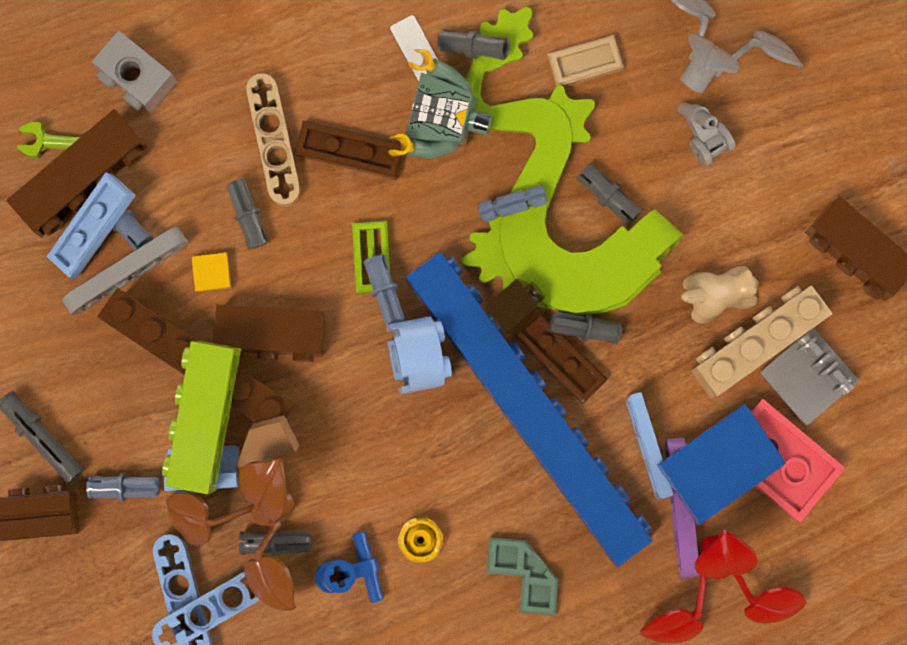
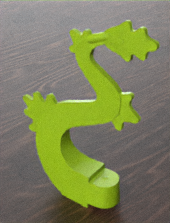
M524 7L516 13H510L506 9H502L499 12L497 24L491 25L488 22H483L480 26V32L485 36L508 38L510 41V51L507 59L500 60L479 56L473 59L465 80L471 85L472 94L477 98L475 111L493 116L490 131L528 133L535 138V149L511 193L520 190L528 192V188L542 185L547 196V203L535 208L531 205L529 210L505 217L498 215L497 219L488 221L491 227L490 232H474L470 234V241L476 244V248L462 258V263L467 267L481 268L482 272L479 276V281L483 284L501 277L503 279V290L516 279L528 283L533 281L544 293L545 298L542 301L546 307L558 312L578 316L585 315L586 313L595 315L627 306L662 273L659 270L662 267L659 262L678 245L685 235L654 209L629 231L624 226H621L602 245L587 252L571 253L558 247L548 236L546 228L548 207L569 159L572 143L585 144L591 140L590 134L584 128V123L595 109V102L592 99L572 100L565 94V88L562 85H557L549 100L530 98L495 106H489L484 103L480 93L485 73L493 72L509 63L522 60L523 52L519 49V45L531 41L534 36L533 32L528 28L533 16L531 8Z

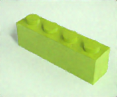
M191 341L190 347L184 349L181 366L183 369H186L184 382L179 383L175 395V404L179 405L177 419L172 420L169 429V440L173 441L171 455H166L162 469V475L167 477L166 487L203 494H210L216 491L241 348L204 341Z

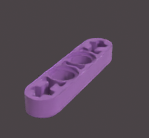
M684 437L665 440L666 458L686 445ZM672 488L674 495L670 496L678 574L680 578L698 577L699 573L695 570L694 564L698 558L695 521Z

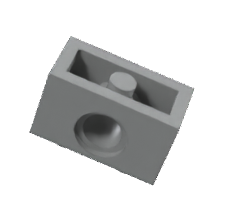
M119 30L92 60V64L99 71L95 76L110 89L115 85L125 92L122 98L137 111L143 107L149 113H152L177 83L170 71ZM133 68L140 69V76L136 80L131 82L125 81L127 71Z

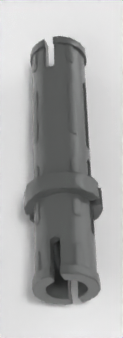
M14 391L9 392L0 399V410L17 427L15 432L20 437L24 435L67 484H70L82 474L85 468L70 455L40 422L42 418L37 412L32 413L16 396Z

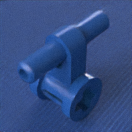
M366 532L354 533L352 538L359 562L352 564L343 560L324 562L316 569L315 583L324 593H344L351 589L355 579L364 577L370 602L382 601L384 596L377 574L380 571L377 557L372 556ZM334 572H339L340 578L335 580V582H330L329 576L333 575Z

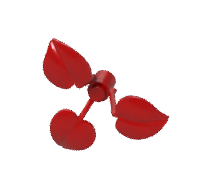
M723 530L720 535L706 537L700 543L702 553L694 563L695 570L700 574L695 610L691 613L686 609H677L662 614L640 630V635L650 640L670 644L686 642L699 635L704 628L703 622L698 618L702 615L707 577L723 579L729 575H734L749 603H752L744 609L745 616L757 623L769 624L786 620L802 610L807 602L801 592L788 587L769 589L758 597L754 596L741 574L751 571L757 565V555L743 540Z

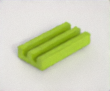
M387 221L352 223L356 294L371 293L373 291L371 281L370 285H363L361 230H367L368 258L375 256L374 230L380 229L382 255H385L390 272Z

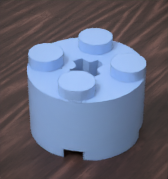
M429 316L387 324V333L394 332V340L388 341L395 381L402 379L404 386L398 388L399 393L406 394L444 386L445 379L451 377L452 372L448 356H442L440 342L445 341L441 321L434 322Z

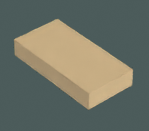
M614 35L547 55L556 87L557 85L567 87L623 71L624 68Z

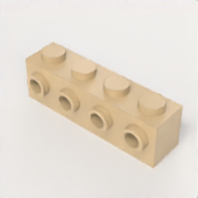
M812 285L803 291L799 286L795 287L781 297L785 304L775 311L770 306L753 317L756 324L745 331L742 326L724 338L727 345L716 352L711 347L696 358L699 365L692 369L691 372L710 399L718 397L833 314Z

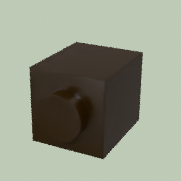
M520 279L513 281L485 305L506 334L514 336L519 335L549 310L542 301L545 295L533 281L528 283Z

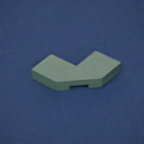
M490 538L487 574L522 576L519 612L556 616L558 578L525 540Z

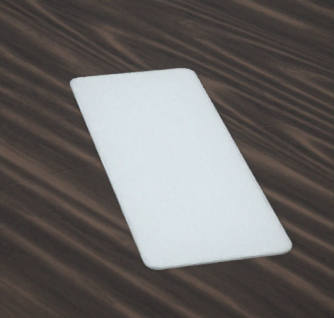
M411 15L390 27L408 62H413L418 66L423 63V56L415 52V49L427 50L432 55V59H437L415 16ZM413 70L418 81L421 73L427 74L426 70Z

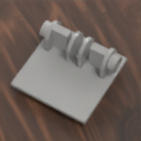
M814 328L801 336L759 372L805 426L809 425L842 395L849 393L859 381Z

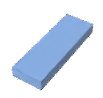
M105 173L46 257L69 278L77 279L136 195L113 174Z
M642 393L629 395L626 397L625 402L655 498L663 499L673 496L671 485L657 466L663 459Z

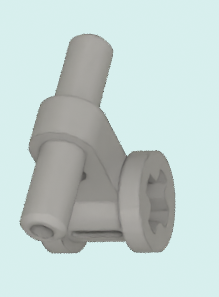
M687 102L679 105V114L686 118L695 136L689 141V146L701 165L707 167L713 163L712 159L722 152H730L736 148L730 132L721 122H718L715 116L710 114L707 108L699 104L691 105Z

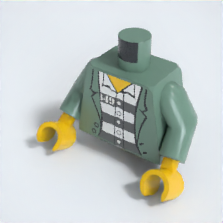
M415 49V52L423 56V63L418 66L413 62H408L409 67L413 70H426L427 74L421 73L406 134H396L389 137L390 139L400 141L401 149L400 151L389 150V154L391 156H400L407 153L411 157L434 160L454 153L458 146H466L470 131L488 135L493 116L475 111L477 98L472 94L471 85L455 68L436 58L432 59V55L427 50Z

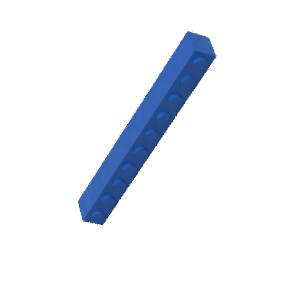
M441 252L406 276L408 284L435 321H441L444 333L609 559L615 566L619 567L653 542L648 535L653 531L641 514L635 517L628 508L627 504L631 500L619 484L613 487L606 478V475L610 472L598 456L592 459L584 448L589 443L577 427L571 430L563 419L567 416V413L558 400L554 398L550 401L542 391L546 384L535 370L529 372L521 361L525 359V356L514 341L509 344L500 333L503 331L491 313L487 316L479 305L483 302V299L472 284L466 287L459 278V275L463 272L451 256L446 259Z

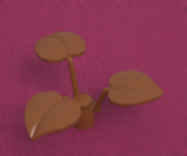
M282 458L269 461H255L243 466L239 472V485L243 496L252 504L220 517L208 518L209 510L206 502L194 493L180 491L167 497L168 513L176 531L185 541L192 545L201 546L211 539L210 526L218 525L252 512L254 520L259 525L269 526L270 529L255 551L256 560H249L244 565L245 578L254 595L266 605L284 611H292L296 608L294 603V584L288 568L280 559L273 555L263 556V552L274 533L281 528L279 520L294 510V500L286 487Z

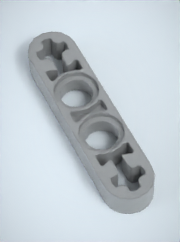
M179 227L172 228L63 297L62 302L71 316L78 315L113 294L117 287L121 289L178 253L188 244V241Z

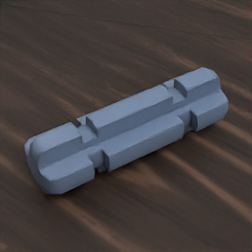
M537 185L528 188V192L520 190L497 197L494 202L491 199L480 202L478 210L481 219L484 222L497 219L498 215L505 217L529 210L531 205L534 208L545 205L547 203V196L543 186Z

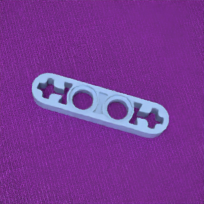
M174 534L158 538L153 546V557L169 615L199 598L200 594L185 541L180 536ZM170 540L171 545H178L179 552L174 554L176 565L184 562L185 569L172 570L166 574L164 567L172 565L169 556H162L161 549L166 548V541ZM176 575L184 576L189 582L188 591L182 596L175 595L170 590V580ZM203 605L195 606L192 611L198 617L197 626L206 625L207 620ZM180 624L172 628L173 634L175 635L183 630ZM185 630L186 636L193 633L192 630ZM209 630L203 633V638L196 639L197 645H213ZM189 641L184 645H192V641Z
M245 573L238 574L159 620L152 629L151 637L155 645H170L168 641L161 642L158 636L163 633L161 627L164 624H167L169 628L179 625L181 622L176 617L182 613L185 624L193 633L186 636L185 629L174 635L176 642L171 645H184L258 602L259 599L256 596L250 599L248 589L240 582V579L245 577ZM230 586L238 588L242 593L241 603L234 608L227 607L222 600L224 590ZM197 605H204L210 610L211 619L204 626H196L190 619V612Z

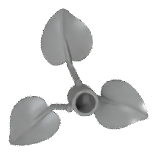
M671 0L680 9L697 16L700 21L698 35L691 33L688 37L692 48V53L688 57L691 62L680 77V80L690 89L703 93L714 76L719 78L722 72H739L740 65L736 60L753 47L762 48L766 54L782 62L795 65L798 70L803 68L802 62L786 43L772 34L759 30L753 33L754 39L750 40L731 56L728 52L716 47L704 37L708 18L713 19L716 15L712 7L705 0Z

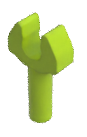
M30 122L21 126L19 131L26 135H36L37 140L33 145H17V148L30 158L40 159L46 149L66 150L80 137L48 135L40 122Z

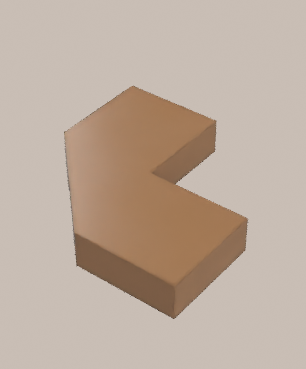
M284 415L252 425L235 467L238 473L248 463L273 460L272 458L296 452L300 445Z

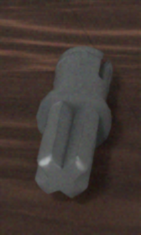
M237 179L230 182L227 189L237 213L234 219L239 221L248 250L268 244L270 241L259 215L261 209L255 207L246 180Z
M554 312L550 320V330L554 333L580 337L581 341L584 342L588 339L618 344L622 333L621 322L592 318L591 314L587 313L585 316Z
M277 530L263 553H271V555L277 557L278 553L309 552L312 546L311 534L308 531L278 532ZM240 532L239 540H242V543H239L240 554H255L267 532Z

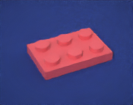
M760 399L751 410V413L786 464L755 487L797 523H800L844 471L845 467L767 401Z

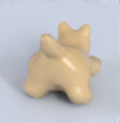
M745 265L737 266L720 275L708 272L694 273L686 276L684 279L683 288L687 291L681 295V299L686 303L693 304L691 317L695 322L700 324L710 323L725 309H749L755 307L758 302L755 294L759 282L752 276V272Z

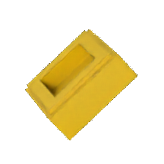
M227 253L192 257L195 292L232 289Z

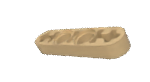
M265 73L256 74L248 80L246 93L268 192L276 205L290 207L299 200L301 188L279 89L275 80L270 75ZM265 83L267 88H272V90L267 91L268 103L270 106L276 103L277 107L263 108L259 94H253L254 91L258 90V84ZM267 115H274L280 120L278 129L272 133L264 132L260 128L261 120ZM281 148L286 151V162L280 166L271 165L268 162V154L271 150ZM291 169L292 173L284 174L288 187H294V190L289 192V198L283 199L281 194H275V191L281 187L278 176L276 175L271 178L270 174H282Z

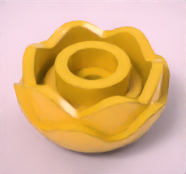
M415 518L403 525L398 536V545L405 557L410 561L428 562L439 554L443 545V534L434 521L428 518ZM420 536L424 538V542L421 544L417 542V538Z

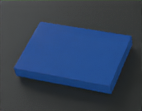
M744 404L664 459L657 466L697 525H701L780 469L786 462L749 408Z

